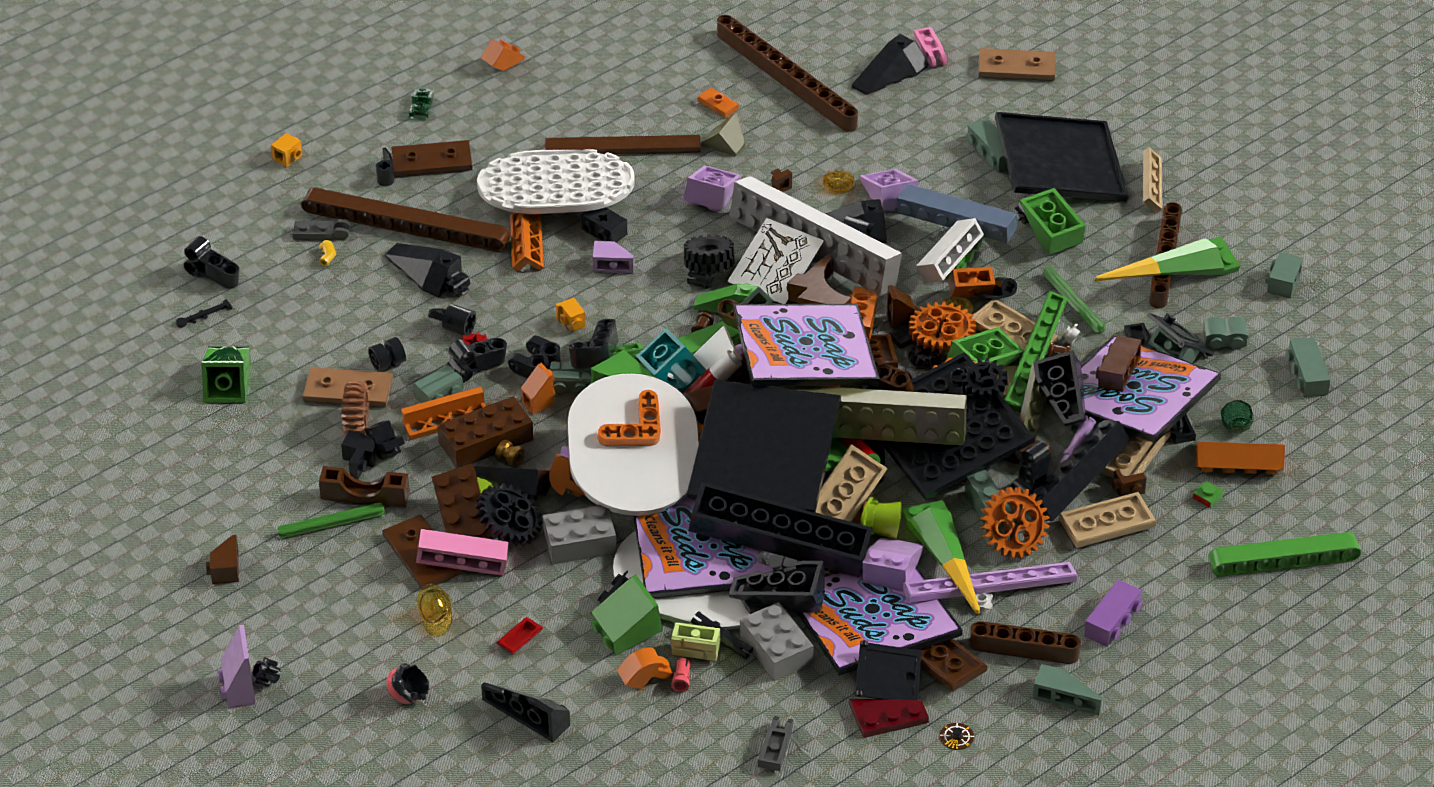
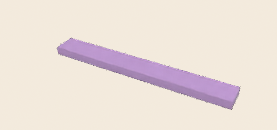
M1070 562L969 574L975 594L1076 582L1078 576ZM950 577L905 582L902 588L909 603L964 596Z

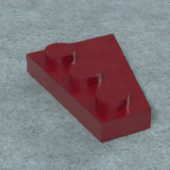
M849 699V706L863 738L929 723V716L922 700Z

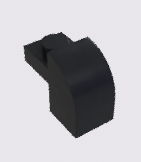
M390 420L381 421L364 428L366 435L374 442L375 454L381 460L401 453L400 446L404 445L405 442L402 436H395Z
M349 430L341 444L342 459L349 461L350 475L355 479H359L362 472L366 471L367 466L375 467L374 442L363 433Z

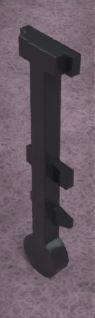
M225 299L219 305L204 311L200 310L199 313L189 315L186 318H178L176 325L182 328L189 322L195 324L197 319L202 317L207 319V315L224 308L231 310V304Z

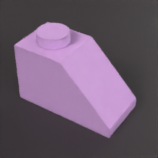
M594 241L593 272L634 273L633 255L616 242Z

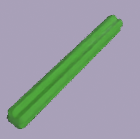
M1052 266L1044 268L1043 275L1062 296L1068 298V303L1097 334L1104 332L1105 324Z
M376 503L281 525L278 527V533L280 538L283 539L382 516L385 513L382 503Z

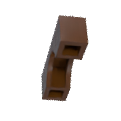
M323 466L319 478L320 497L322 500L366 504L382 503L388 506L406 507L410 493L408 473L386 472L385 476L378 481L364 482L349 475L345 468Z

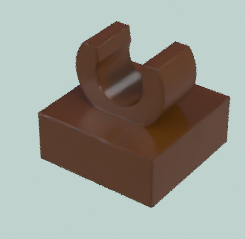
M775 169L771 171L773 175L771 179L773 188L781 192L792 189V172L787 169L781 172L780 169Z

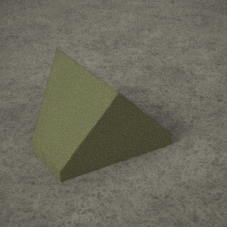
M737 111L710 131L702 141V145L736 157L745 146Z

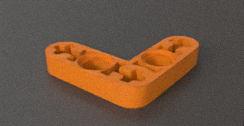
M644 390L639 394L640 424H604L598 429L599 443L604 446H652L660 441L661 428L658 395L656 392ZM646 399H650V407H647ZM650 414L653 415L655 419L649 421L646 420L644 416ZM625 432H632L635 436L627 438L623 434Z

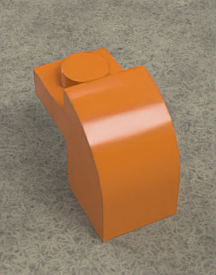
M557 453L549 472V479L553 489L562 496L566 488L570 489L569 493L581 497L585 495L580 487L576 485L574 479L571 478L569 458Z
M651 647L642 648L631 653L617 669L625 686L643 689L652 677L670 680L674 674L668 660L658 656L654 648Z

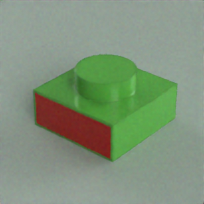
M1205 481L1193 492V499L1211 509L1223 497L1224 491Z

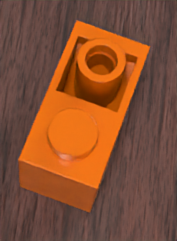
M491 39L481 59L491 66L505 71L524 60L526 56L521 54V49L513 44L510 45L502 39L499 41Z
M542 363L537 365L521 387L522 404L532 415L554 406V375Z

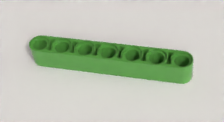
M1351 532L1218 547L1209 552L1208 558L1214 574L1218 577L1350 562L1360 557L1361 550L1355 535Z

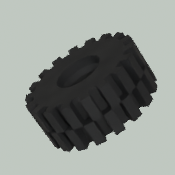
M700 235L699 238L693 237L684 243V265L690 271L695 270V273L703 272V274L711 272V274H714L716 271L724 272V269L729 270L730 267L734 266V242L730 238L720 237V235H707L705 237Z

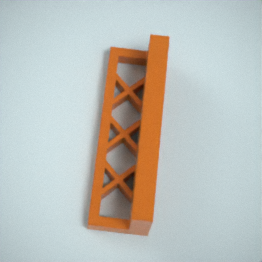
M513 212L510 215L512 268L519 272L526 264H529L540 271L544 268L541 214Z
M480 386L402 408V424L409 439L413 440L438 433L437 425L431 424L433 421L439 420L443 423L451 420V417L454 415H464L472 412V410L485 407L484 391ZM411 427H423L421 430L412 432Z

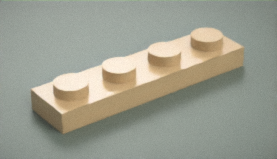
M1148 147L1143 150V203L1146 207L1151 208L1157 213L1162 209V158Z

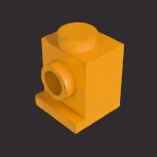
M574 297L556 304V319L561 321L563 326H567L570 332L586 327L585 311Z

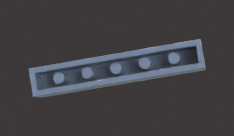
M906 184L897 197V213L951 228L959 220L976 218L984 233L982 237L1008 243L1017 230V213Z

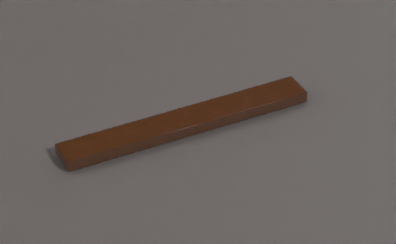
M700 135L545 138V150L594 149L600 154L701 152Z

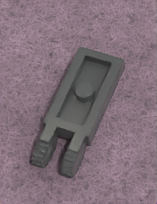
M342 219L337 221H295L293 239H346L349 237L350 222Z
M766 551L760 552L757 558L759 563L773 568L778 566L787 568L795 566L794 562H799L798 560Z
M774 716L771 727H768L761 749L758 767L781 771L791 739L793 719L788 718L785 729L778 728L780 717Z

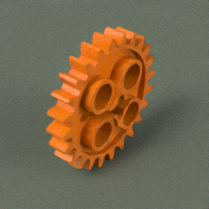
M943 301L942 305L935 302L934 306L927 303L926 308L920 306L919 311L915 310L914 315L910 316L909 335L912 336V341H917L918 346L923 344L924 350L930 347L931 352L939 349V353H942L943 350L949 353L952 341L976 333L975 319H972L973 314H968V309L961 310V305L954 307V303H951L948 306L945 301Z
M1012 487L1006 488V492L1003 489L999 490L998 495H991L993 501H985L989 508L981 509L986 514L984 517L979 518V520L985 522V525L980 526V529H986V533L982 537H989L990 540L987 542V546L994 544V552L1001 549L1000 556H1005L1007 553L1009 558H1014L1015 554L1017 558H1022L1023 553L1026 556L1031 555V550H1038L1036 544H1044L1041 537L1048 536L1043 531L1045 528L1050 527V525L1044 523V520L1050 518L1049 516H1043V512L1047 508H1040L1043 501H1035L1036 494L1028 496V489L1023 490L1022 493L1020 487H1016L1014 491ZM1006 503L1011 505L1012 511L1010 514L1005 510ZM1026 511L1031 514L1030 522L1025 519ZM999 523L1004 526L1003 534L998 531ZM1019 531L1024 535L1023 542L1018 540L1017 535Z

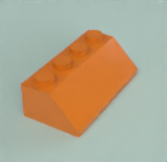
M1194 441L1195 467H1201V472H1214V468H1222V472L1235 473V469H1244V473L1257 474V469L1265 470V474H1278V470H1284V444Z

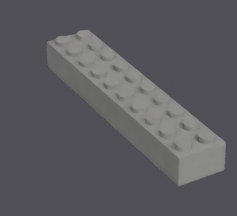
M751 176L734 182L730 218L757 232L766 218L822 239L824 241L812 261L818 263L824 256L832 257L835 273L880 296L887 293L888 285L896 287L902 256L901 252Z

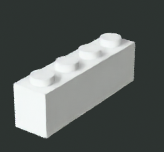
M976 218L957 221L916 265L925 283L944 280L982 238L984 233Z

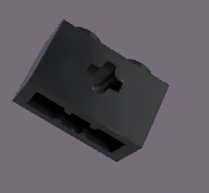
M606 207L585 211L581 214L582 230L598 238L600 241L617 243L628 235L627 219Z

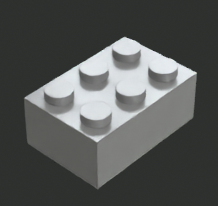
M600 505L543 515L544 537L552 564L610 555L617 552L616 533L608 508Z
M779 602L740 618V638L746 644L753 647L752 653L774 681L813 664V644Z

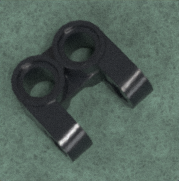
M533 335L526 342V349L532 356L527 357L516 353L508 361V366L514 373L528 379L540 363L547 369L551 368V362L561 363L560 346L555 342Z

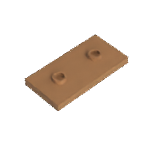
M980 48L979 77L1054 81L1055 52Z
M310 367L303 393V401L342 404L345 384L347 382L360 381L365 382L368 386L369 406L386 407L393 381V373Z

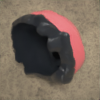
M407 663L401 664L387 676L388 691L396 701L403 704H412L418 700L426 699L429 691V680L424 672L418 669L416 664L411 666Z

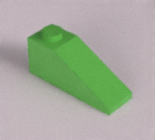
M738 283L697 295L693 309L719 313L717 307L721 301L730 299L741 303L758 286Z

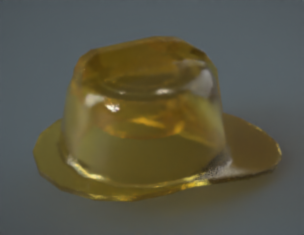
M429 584L424 586L417 595L418 611L426 632L431 636L439 637L444 635L451 626L453 602L449 594L444 592L438 585Z

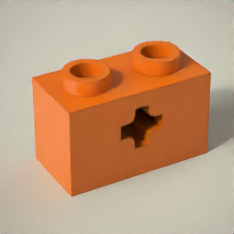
M992 267L953 269L948 280L951 299L978 297L974 293L992 294L995 287Z

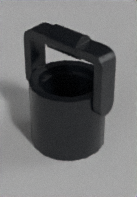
M450 304L446 309H429L428 317L442 321L443 329L461 335H469V332L472 333L476 323L475 311L454 304Z

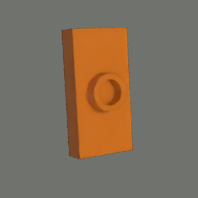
M709 88L698 95V102L725 118L739 109L738 103L713 88Z

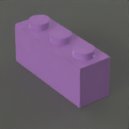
M1118 579L1087 618L1084 636L1107 647L1113 640H1117L1123 626H1128L1133 613L1140 610L1143 603L1141 600L1142 590Z

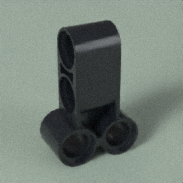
M198 236L184 249V254L188 259L184 262L183 266L187 273L192 276L200 273L227 289L235 288L238 285L239 266L212 250L206 238Z
M491 338L467 345L463 340H456L449 347V353L453 357L448 361L447 365L454 369L462 377L463 383H465L472 377L473 372L503 364L505 362L507 342L502 338Z
M1038 441L1022 451L1019 477L1010 486L1013 491L1016 487L1021 488V493L1023 490L1028 489V496H1030L1037 487H1040L1046 481L1049 470L1050 450L1044 442Z

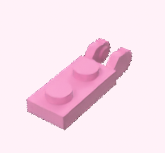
M932 27L914 30L913 36L924 56L928 59L929 65L936 67L935 56L939 57L942 65H947V56Z

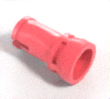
M685 658L677 660L676 671L671 682L672 689L677 692L687 691L690 685L689 670L691 662L688 660L686 664L687 659Z

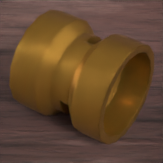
M508 440L501 441L495 452L496 459L507 461L508 465L515 468L521 464L525 456L524 448L513 446L512 442Z

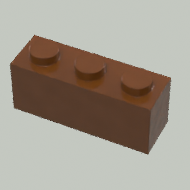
M1117 336L1115 341L1110 343L1107 355L1103 356L1102 365L1098 366L1096 370L1098 388L1124 391L1141 358L1140 339Z

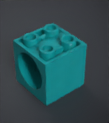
M667 328L636 355L641 363L657 379L670 384L681 393L689 388L706 371L685 345Z

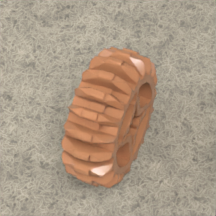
M360 381L347 382L342 401L343 432L345 435H347L349 430L366 434L364 428L368 426L369 418L368 386L365 382Z

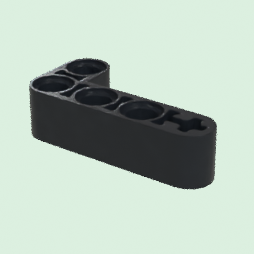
M615 319L598 321L591 341L575 342L569 345L571 366L573 368L594 367L613 356L618 342Z

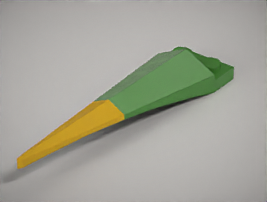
M1222 237L1209 240L1204 238L1098 275L1094 281L1156 275L1194 274L1222 276L1239 271L1240 265Z
M944 501L902 508V517L908 529L935 557L959 588L975 613L979 615L980 608L951 512L948 511Z

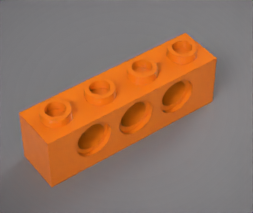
M854 286L853 294H849L848 297H851L852 304H858L870 343L878 305V294L864 287Z

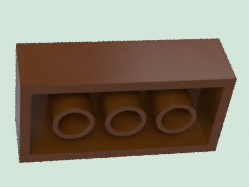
M514 396L437 424L439 444L456 468H459L460 465H468L495 455L498 445L503 440L512 442L513 446H519L534 440L533 422Z

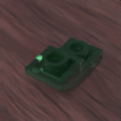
M427 88L414 90L412 104L409 109V118L428 119L434 90H428Z

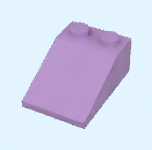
M704 165L688 177L683 200L688 201L693 206H706L711 211L722 210L733 194L734 182L740 180L741 175Z
M897 169L859 176L871 199L881 200L884 212L895 211V208H897V197L906 184L919 187L917 179Z
M880 538L868 549L863 560V583L903 590V583L910 582L924 550V545Z
M239 625L221 658L222 669H218L219 681L225 684L220 686L222 700L227 699L228 708L255 704L244 625Z

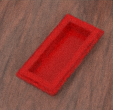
M525 617L498 640L496 644L514 655L539 634L543 627L530 618Z

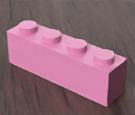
M421 529L416 563L503 576L507 560L508 542Z

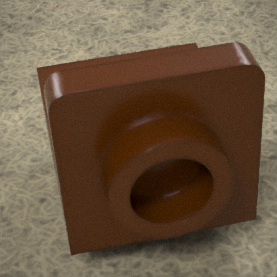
M1116 469L1114 470V478L1111 479V485L1120 497L1136 492L1145 494L1147 478L1144 472L1123 477L1120 470Z

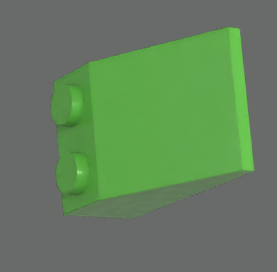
M1055 188L1020 200V204L1038 242L1049 255L1083 243L1086 225Z
M997 327L952 341L947 359L954 358L965 352L974 362L978 363V358L982 362L989 358V362L992 363L994 360H997V366L1003 364L1006 367L1022 356L1024 350Z

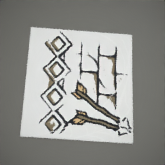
M766 218L727 282L732 284L748 283L759 286L774 301L786 304L789 299L786 289L787 282L797 273L804 274L824 240Z

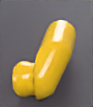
M324 240L319 245V248H322V252L325 253L319 259V263L324 267L328 266L336 256L334 245L329 240Z

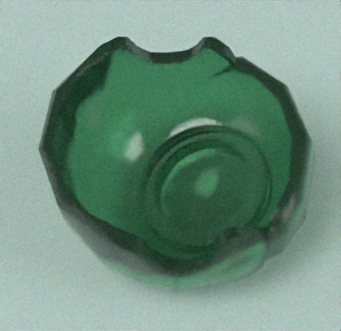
M1243 400L1228 402L1221 409L1222 423L1228 432L1243 433L1249 430L1254 422L1251 406Z

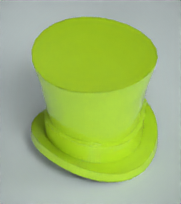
M870 496L862 512L861 525L872 527V535L877 534L897 540L901 520V502L878 503V500H873L874 497Z

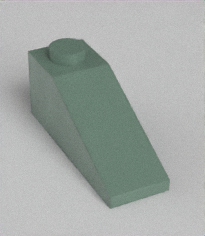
M1041 664L1034 683L1033 699L1100 715L1102 697L1065 670Z

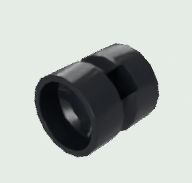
M397 337L384 341V345L378 343L368 347L369 358L377 372L389 368L391 364L395 366L406 361L404 347Z

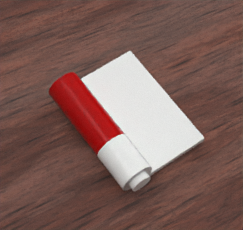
M725 326L719 329L694 354V357L702 364L706 371L682 394L713 386L715 380L726 381L742 366V357L737 352Z

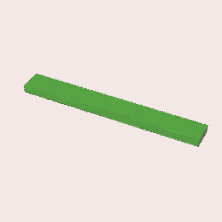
M1052 291L1048 292L1004 399L1012 410L1021 413L1032 364L1034 361L1044 359L1068 300L1067 297Z

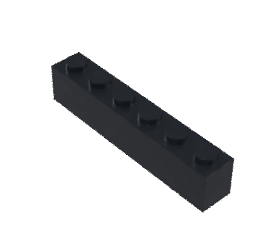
M1104 420L1099 423L1098 428L1089 434L1085 441L1075 448L1066 460L1059 464L1054 473L1046 477V481L1040 487L1033 491V494H1036L1035 501H1043L1040 508H1047L1043 512V516H1049L1050 518L1044 521H1054L1130 442L1120 421Z

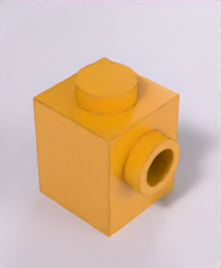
M285 133L271 144L272 160L285 167L291 165L302 156L301 140Z

